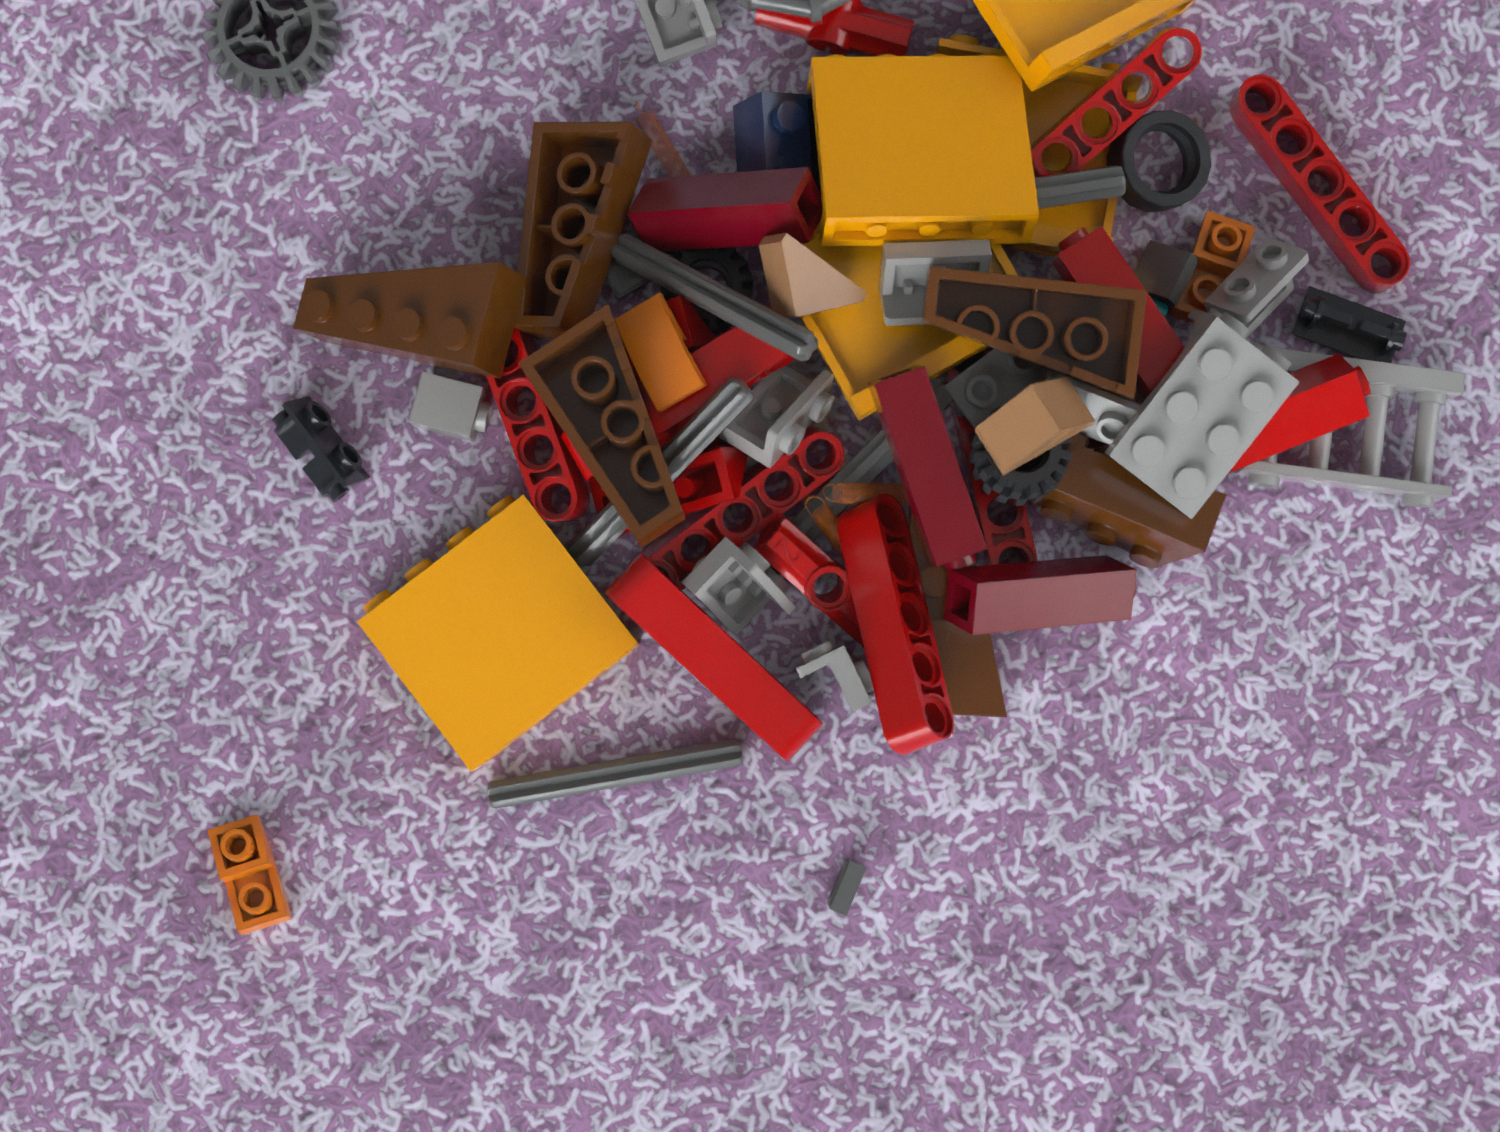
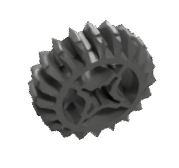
M212 0L220 8L219 11L210 10L204 12L203 18L214 27L202 32V39L205 43L213 46L206 53L208 60L212 64H220L216 73L223 81L233 78L232 88L237 93L242 94L250 87L251 96L256 101H261L265 97L268 88L275 102L281 103L283 101L284 87H289L296 98H301L303 90L299 82L307 79L311 86L314 88L319 87L321 82L314 73L315 69L318 67L324 72H332L334 68L331 61L324 54H339L341 51L339 42L330 38L343 32L341 23L331 19L338 13V8L334 1L297 0L306 8L295 11L292 7L280 11L273 9L268 0ZM251 5L253 14L250 22L245 27L237 30L238 36L234 37V30L239 17ZM265 13L272 23L278 27L276 29L278 35L276 40L280 51L266 37L268 36V23ZM312 27L306 48L294 60L292 56L294 42L299 37L307 34V28ZM246 53H250L251 56L262 53L270 54L276 61L278 68H256L244 63L238 57Z

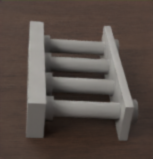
M1273 348L1291 362V366L1286 371L1288 373L1333 356ZM1343 357L1353 368L1361 367L1371 390V395L1367 396V408L1370 416L1365 418L1359 473L1328 470L1332 432L1310 440L1307 467L1277 463L1278 454H1275L1235 471V474L1248 476V484L1252 486L1278 488L1280 480L1399 495L1403 496L1402 505L1433 508L1434 500L1440 501L1451 497L1452 486L1431 483L1440 406L1446 405V399H1453L1463 394L1466 373ZM1395 392L1415 395L1414 403L1419 404L1410 481L1379 477L1388 400L1394 399Z

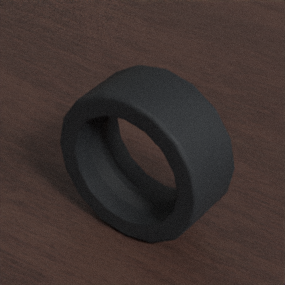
M1173 110L1152 111L1142 115L1110 143L1106 157L1107 166L1118 165L1123 169L1126 189L1125 194L1121 198L1129 206L1145 212L1170 210L1194 199L1206 185L1212 166L1210 146L1202 129L1188 116ZM1161 131L1166 133L1177 143L1182 154L1184 170L1181 180L1176 187L1168 191L1156 192L1151 190L1140 179L1135 168L1134 151L1136 144L1143 135L1149 132Z

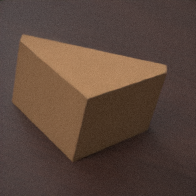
M787 233L764 236L759 244L771 308L786 318L799 317L864 301L868 292Z
M1065 376L1029 385L975 428V432L1002 475H1005L1092 426L1095 423V419L1068 377Z

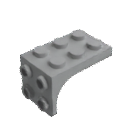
M1193 308L1187 317L1195 324L1185 348L1105 451L1107 455L1191 519L1299 384L1298 380L1286 372L1291 366V362L1268 345L1262 346L1253 339L1248 342L1245 338L1251 331L1228 313L1222 314L1214 308H1211L1208 313Z

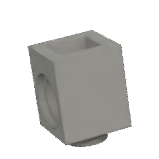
M422 371L409 422L416 428L475 442L477 431L484 433L487 431L493 403L486 401L488 393L481 386Z

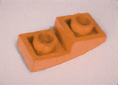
M1209 210L1206 211L1191 253L1194 254L1199 262L1177 305H1172L1169 315L1194 323L1187 317L1193 308L1207 313L1204 301L1246 259L1256 227Z
M657 293L615 319L633 365L657 411H664L707 385L684 343V340L687 338L662 293Z
M255 814L207 830L219 879L225 882L237 932L245 935L291 920L292 916L260 816Z

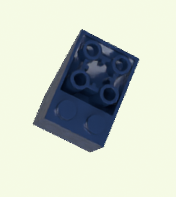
M761 91L734 105L733 117L737 172L808 167L821 194L812 94Z

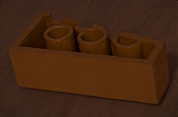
M534 122L517 269L518 273L527 277L514 327L537 340H554L594 313L613 258L611 255L612 246L617 243L618 236L622 232L627 212L629 211L653 142L649 136L631 122Z
M500 262L306 278L293 329L335 345L501 379L527 277Z
M928 267L921 322L1123 397L1134 399L1147 290Z
M606 304L518 364L641 548H643L685 520L686 517L609 305Z
M1077 433L1071 437L1072 442L1068 447V451H1072V457L1066 467V473L1049 495L1046 493L1042 500L1034 503L1041 507L1040 512L1045 517L1061 523L1071 522L1084 529V534L1088 539L1106 546L1115 545L1129 552L1130 560L1138 565L1147 568H1158L1159 566L1206 552L1227 495L1214 490L1191 519L1107 455L1105 451L1108 448H1096L1093 451L1087 448L1089 443L1088 437ZM1040 455L1014 470L1024 472L1034 469L1039 464Z
M909 505L908 526L952 713L959 716L1007 717L991 634L971 635L944 619L948 571H946L944 565L936 567L929 562ZM976 562L966 567L976 566Z

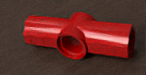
M851 0L823 15L821 22L811 23L810 18L757 9L755 25L806 39L805 41L808 45L821 51H825L826 47H829V53L848 55L852 52L866 57H876L883 54L905 56L914 20L864 7L862 1Z
M781 515L777 520L771 522L760 534L753 548L774 569L803 593L814 607L823 611L864 648L846 570L787 517ZM825 573L837 574V584L833 590L825 594L814 592V583L819 576Z

